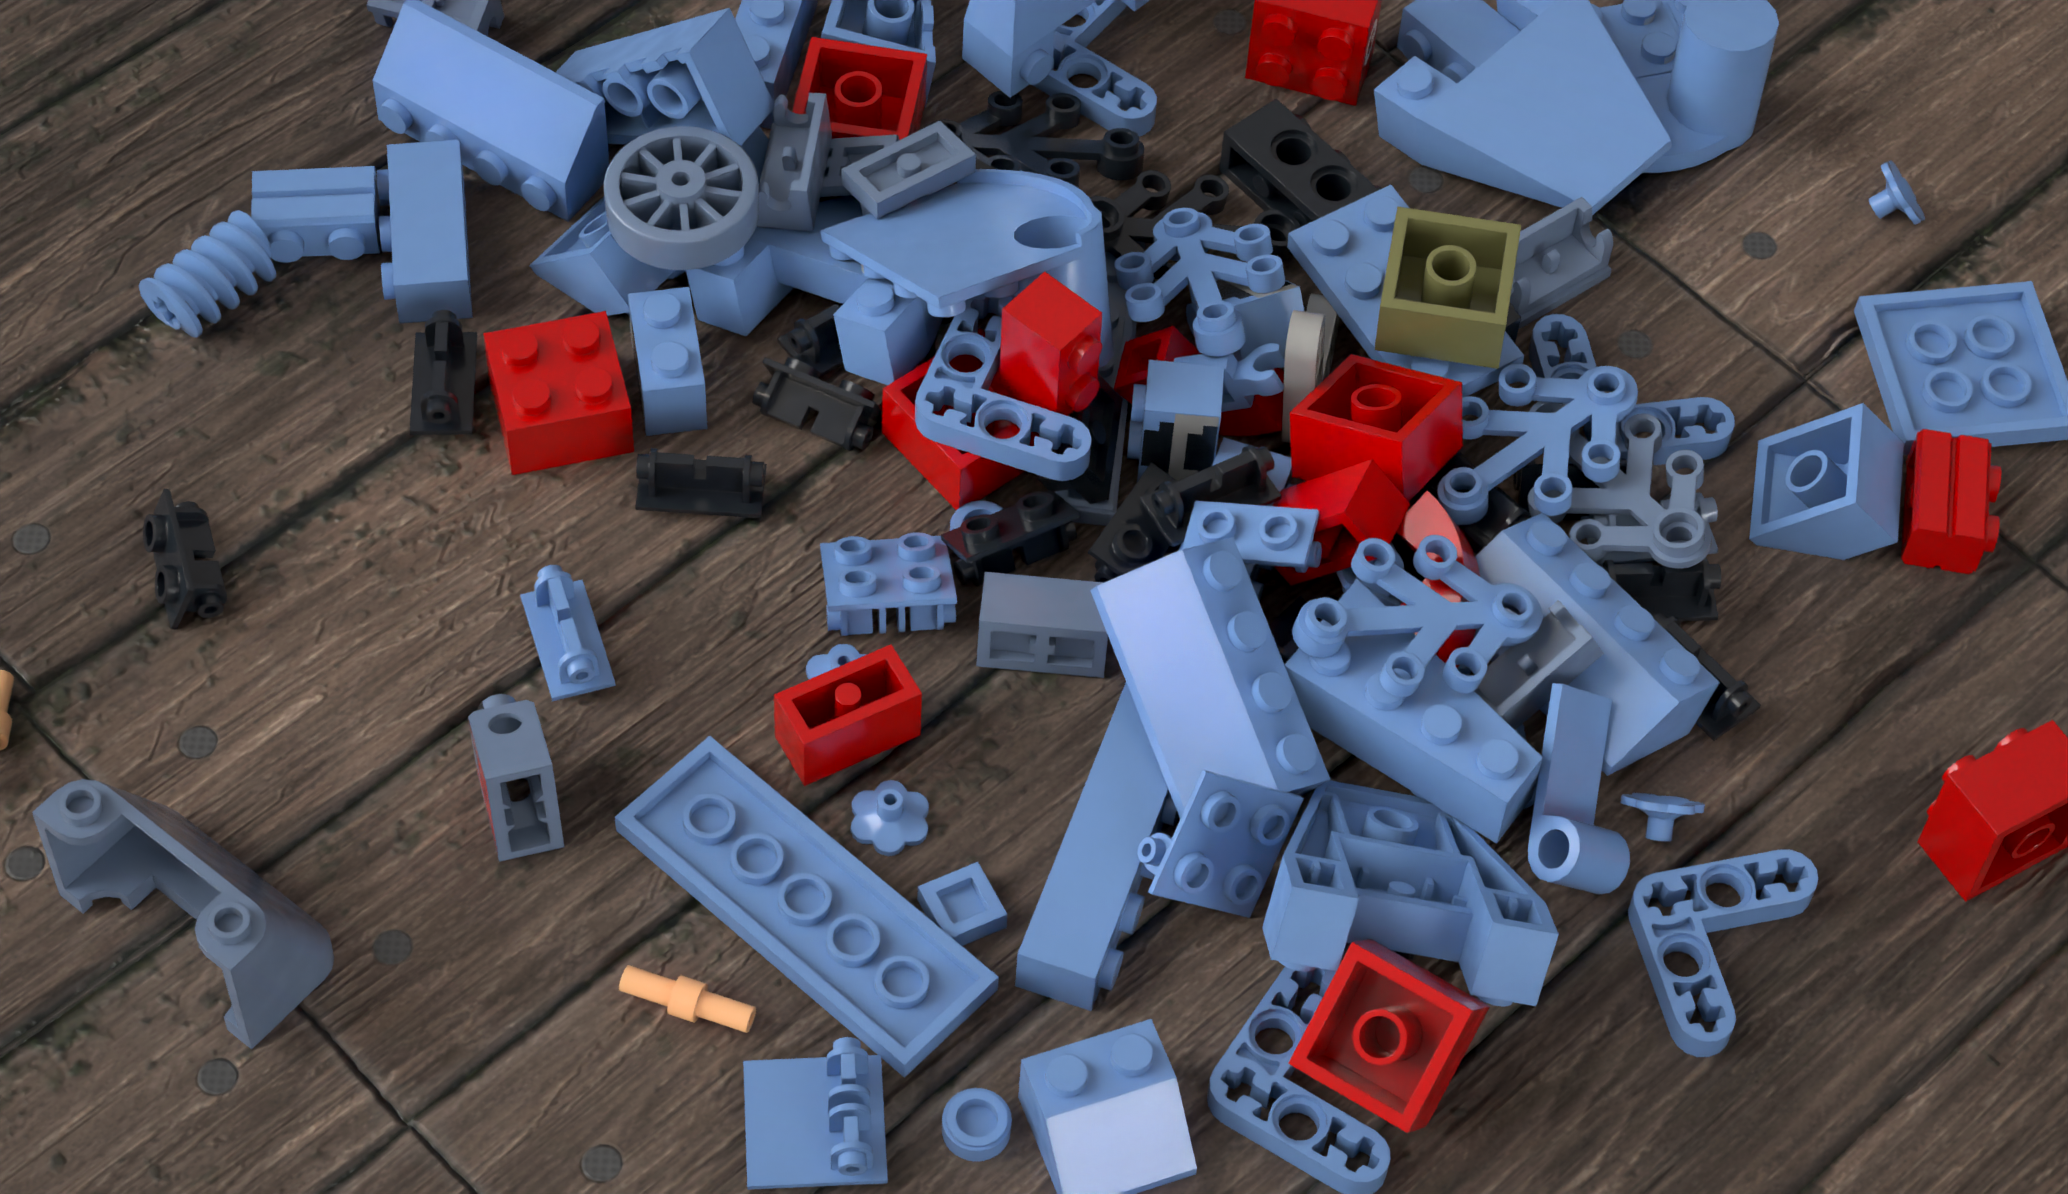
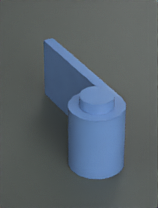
M1552 683L1542 749L1543 759L1539 770L1528 843V861L1533 873L1541 880L1595 894L1610 893L1620 886L1627 875L1630 865V851L1626 840L1618 832L1594 826L1612 699L1565 684Z

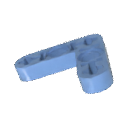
M1097 0L1077 14L1086 20L1084 24L1076 27L1060 25L1055 29L1052 69L1041 82L1033 86L1050 96L1058 93L1076 96L1081 101L1080 114L1107 130L1126 128L1136 132L1138 136H1143L1155 124L1157 96L1154 90L1145 82L1086 48L1127 5L1121 0ZM1077 74H1088L1096 78L1098 84L1089 88H1079L1071 84L1068 79Z
M981 294L965 300V311L954 316L917 392L915 400V422L917 429L924 437L932 441L1052 480L1067 481L1079 477L1089 466L1092 441L1088 428L1082 422L1057 412L988 391L1000 366L1002 308L1014 298L1012 296L989 298ZM988 313L998 315L993 316L989 320L985 329V337L979 335L978 319H984ZM967 354L979 358L983 365L974 372L965 373L953 369L949 362L958 355ZM943 405L954 407V409H948L944 416L933 413V411H940ZM972 413H976L974 427L967 426V422L971 423ZM1007 420L1016 424L1020 431L1012 438L1000 439L990 435L985 428L994 421ZM1031 432L1039 433V437L1035 436L1034 446H1029ZM1061 443L1072 445V448H1067L1063 454L1052 452V449L1057 450Z
M1551 314L1544 316L1536 322L1529 344V358L1536 377L1579 379L1586 371L1597 367L1586 331L1577 320L1564 314ZM1548 340H1557L1560 347L1567 348L1564 363L1558 364L1560 355L1555 342ZM1708 397L1636 404L1628 416L1616 424L1615 444L1620 449V459L1627 460L1628 450L1625 447L1624 425L1630 417L1636 414H1650L1660 421L1662 427V445L1654 453L1653 465L1666 464L1667 458L1679 450L1694 451L1703 460L1718 457L1726 451L1735 426L1734 415L1723 402ZM1591 421L1584 425V432L1588 442L1591 441ZM1695 423H1704L1707 430L1715 432L1707 434L1703 426L1695 425ZM1675 435H1681V437L1675 438Z
M1790 849L1763 852L1653 873L1643 877L1636 884L1628 908L1629 921L1670 1035L1675 1044L1685 1053L1696 1057H1710L1720 1053L1726 1047L1736 1022L1733 1003L1706 933L1788 918L1802 913L1809 906L1818 883L1816 867L1802 853ZM1776 874H1782L1787 883H1798L1795 892H1788L1784 883L1773 884ZM1713 883L1730 885L1738 892L1741 902L1733 907L1716 905L1708 898L1705 888ZM1763 889L1759 900H1757L1756 890ZM1687 890L1691 891V900L1684 901ZM1658 898L1660 904L1664 907L1673 906L1670 916H1663L1658 907H1648L1650 899ZM1671 952L1689 954L1696 960L1699 972L1690 977L1675 975L1667 969L1663 957ZM1700 992L1697 1006L1705 1022H1716L1712 1032H1705L1700 1023L1690 1024L1695 1010L1692 996Z
M1285 966L1215 1066L1209 1080L1207 1092L1208 1107L1212 1115L1224 1125L1342 1194H1373L1383 1185L1391 1160L1390 1148L1385 1138L1374 1129L1288 1080L1296 1069L1288 1064L1336 971L1316 968L1313 971L1302 972ZM1310 982L1318 984L1320 986L1319 995L1314 993L1310 995L1301 1007L1300 1016H1297L1291 1009L1295 1005L1298 987L1305 988ZM1266 1028H1278L1290 1036L1293 1041V1047L1282 1054H1270L1258 1046L1255 1036ZM1241 1082L1251 1086L1250 1096L1243 1095L1237 1102L1227 1098L1228 1087L1235 1089ZM1272 1097L1276 1101L1272 1104L1268 1120L1263 1121L1260 1119L1261 1108L1267 1109L1269 1098ZM1290 1113H1302L1314 1121L1317 1133L1307 1140H1294L1288 1138L1281 1131L1279 1121ZM1328 1133L1336 1134L1335 1145L1330 1144L1327 1156L1319 1154L1324 1149ZM1359 1151L1370 1156L1368 1166L1362 1165L1356 1172L1345 1167L1347 1157L1354 1158Z

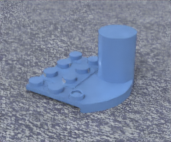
M1623 0L1622 4L1601 8L1591 4L1671 138L1672 147L1642 173L1671 172L1695 167L1716 158L1728 150L1742 146L1752 136L1779 26L1776 10L1767 0Z
M976 169L975 173L957 181V184L945 187L929 196L924 195L906 204L904 208L900 207L898 211L894 210L878 219L872 213L821 230L822 242L829 245L832 258L837 260L854 259L861 263L863 276L871 279L887 278L894 283V291L897 296L904 298L919 297L925 300L928 313L935 317L959 315L966 309L965 300L981 294L989 298L1009 296L1015 298L1045 271L1102 312L1100 341L1102 343V351L1099 356V368L1106 365L1114 356L1102 213L1094 207L1091 199L1073 184L1061 179L1031 172Z

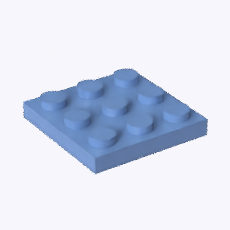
M2032 281L1859 296L1854 309L1855 317L1893 433L1904 442L1903 455H1909L1916 434L1922 429L1951 433L1954 438H1957L1959 435L1989 439V442L1992 443L1991 447L2068 440V380Z

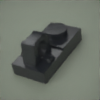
M1099 373L1098 381L1100 386L1092 402L1080 412L1073 410L1068 415L1082 422L1090 432L1092 441L1088 468L1079 477L1067 481L1052 480L1038 475V480L1048 490L1062 491L1075 489L1089 504L1109 500L1123 398ZM1061 443L1060 447L1057 450L1052 449V452L1063 454L1067 448H1072V445Z

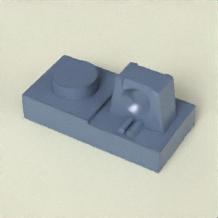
M938 121L842 168L841 184L860 202L863 215L872 213L878 219L894 210L898 211L900 207L904 208L906 204L924 195L929 196L975 173L976 154L941 121Z

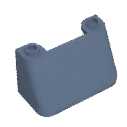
M87 779L67 783L32 812L59 894L83 914L93 905L92 900L103 897L119 898L124 905L132 910L157 888L197 920L195 933L199 948L208 959L222 969L232 1004L224 1016L227 1030L250 1049H253L331 972L334 963V953L330 936L326 929L179 812L97 780Z

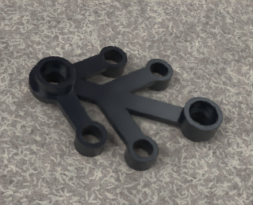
M1002 91L993 92L988 97L987 110L961 123L942 119L929 124L941 121L976 154L977 159L998 170H1022L1024 172L1042 174L1061 179L1073 184L1077 188H1079L1080 166L1071 159L1097 160V171L1104 177L1113 180L1134 179L1143 171L1144 145L1139 141L1138 134L1130 129H1111L1105 133L1102 140L1046 138L1061 129H1072L1080 123L1081 101L1076 96L1067 93L1049 96L1046 100L1045 113L1000 135L985 134L1000 126H1014L1022 120L1023 99L1017 93L1010 98ZM985 155H995V156H992V157L988 158V157H986Z
M1147 170L1140 173L1135 185L1114 200L1103 196L1089 197L1094 207L1102 213L1105 252L1112 253L1116 258L1131 252L1144 253L1145 250L1136 242L1153 244L1155 242L1153 236L1154 226L1168 212L1174 209L1192 208L1206 215H1216L1222 212L1229 195L1228 184L1218 176L1203 175L1196 180L1191 191L1153 219L1131 217L1142 208L1155 211L1162 209L1167 204L1171 190V181L1165 174L1159 171ZM1146 188H1151L1158 192H1150ZM1204 193H1211L1216 197H1210ZM1272 209L1261 212L1255 219L1254 224H1262L1269 228L1273 247L1271 255L1280 257L1283 262L1293 255L1287 248L1288 233L1300 228V224L1292 215L1281 210ZM1213 224V227L1224 229L1232 232H1235L1240 227H1243L1236 225ZM1166 262L1153 273L1154 279H1160L1173 265Z

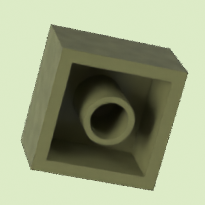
M1397 206L1380 303L1375 350L1499 369L1521 225Z

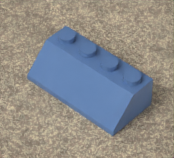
M406 0L403 3L373 78L378 119L393 132L398 134L405 133L420 142L459 140L462 165L477 172L489 184L501 185L525 198L537 210L549 211L569 222L604 184L605 174L609 166L604 98L419 0Z
M760 126L741 145L755 165L758 185L760 184L769 141ZM604 197L529 265L534 273L595 313L606 311L607 316L627 313L629 316L628 294L655 291L667 278L673 279L686 271L651 266L624 251L615 241L609 230Z
M1538 514L1502 530L1475 556L1481 578L1490 584L1513 583L1530 591L1540 603L1543 614L1542 619L1550 613L1548 608L1559 600L1577 623L1589 632L1604 653L1569 683L1568 686L1612 699L1602 771L1607 776L1690 733L1720 682L1699 663L1692 653L1675 640L1646 609L1642 608L1609 576L1605 569L1597 565L1573 542L1560 526L1555 524L1545 514ZM1504 608L1510 614L1517 615L1512 610ZM1480 629L1476 630L1474 638L1476 637ZM1501 646L1491 661H1495L1511 646ZM1550 701L1540 708L1546 716L1548 715Z
M1233 537L1181 549L1097 585L1090 590L1180 819L1202 770L1299 796L1305 795L1330 780Z

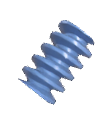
M240 210L233 211L228 218V222L217 223L212 227L209 236H201L194 240L191 250L186 249L178 252L172 261L173 264L161 265L156 269L154 278L142 279L139 284L141 297L148 308L165 325L174 329L181 328L191 337L197 338L203 331L197 317L198 314L210 323H217L221 320V313L215 301L218 300L228 309H235L240 303L237 292L234 289L235 286L247 295H254L257 292L258 285L252 274L253 272L264 281L275 279L276 270L270 260L272 258L271 245L263 230L247 213Z

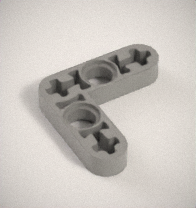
M1311 293L1306 312L1293 310L1291 315L1284 362L1282 442L1291 443L1290 411L1330 373L1340 317L1324 295Z

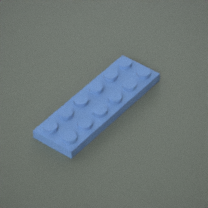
M708 736L615 816L616 831L871 1050L877 1055H881V1058L904 1078L998 990L999 977L711 736Z

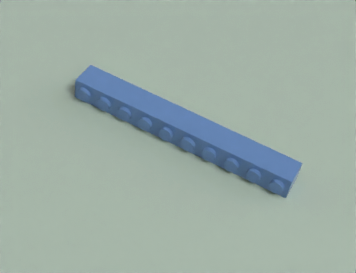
M1223 437L1213 465L1241 454L1243 447L1248 446V444ZM1270 451L1274 460V469L1267 472L1270 480L1279 492L1282 489L1294 486V484H1291V457ZM1254 563L1244 564L1260 603L1264 587L1263 583L1257 582L1260 570L1263 568L1272 571L1274 566ZM1125 683L1017 954L1016 987L1089 1011L1093 1009L1100 988L1111 991L1115 985L1124 952L1116 950V946L1121 933L1125 932L1133 935L1139 922L1145 896L1137 894L1142 878L1145 877L1153 880L1155 877L1138 858L1139 844L1145 837H1151L1155 833H1160L1164 823L1174 826L1179 817L1127 683Z

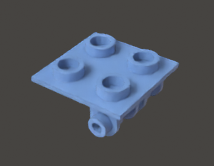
M915 532L905 534L896 539L868 540L863 537L851 536L842 538L837 542L820 543L827 598L826 615L828 631L840 630L841 636L873 633L872 609H877L879 634L886 633V608H896L898 632H905V607H910L911 631L943 630L944 623L956 622L955 604H957V595L948 548L941 540V536H931L926 533Z
M1202 770L1173 837L1164 833H1155L1151 837H1145L1139 844V860L1144 863L1147 870L1155 875L1148 892L1152 895L1250 918L1304 798L1296 794Z
M844 1037L833 1042V1050L827 1054V1057L743 1061L747 1190L888 1183L881 1055H868L861 1048V1043L858 1039Z

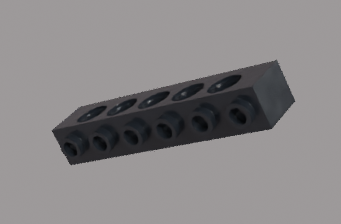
M1277 98L1224 131L1219 170L1264 211L1274 209L1287 212L1299 222L1300 227L1382 189L1380 186L1373 185L1351 165L1349 159L1341 151L1330 147L1312 131L1310 125L1302 116L1293 114ZM1509 303L1505 331L1515 343L1521 316L1515 311L1513 305Z

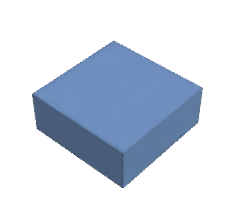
M978 862L918 886L917 900L926 916L961 946L1007 927V913Z

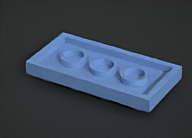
M1392 185L1386 186L1288 233L1287 248L1371 359L1462 382V398L1498 382L1499 374L1505 367L1511 364H1523V353L1506 331L1499 369L1375 350L1380 303L1397 206L1409 208Z

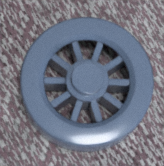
M674 126L645 133L630 141L615 155L605 174L604 198L609 230L615 241L624 251L651 266L670 270H692L719 263L735 254L748 242L759 220L758 175L753 161L740 145L732 139L712 130L691 126Z

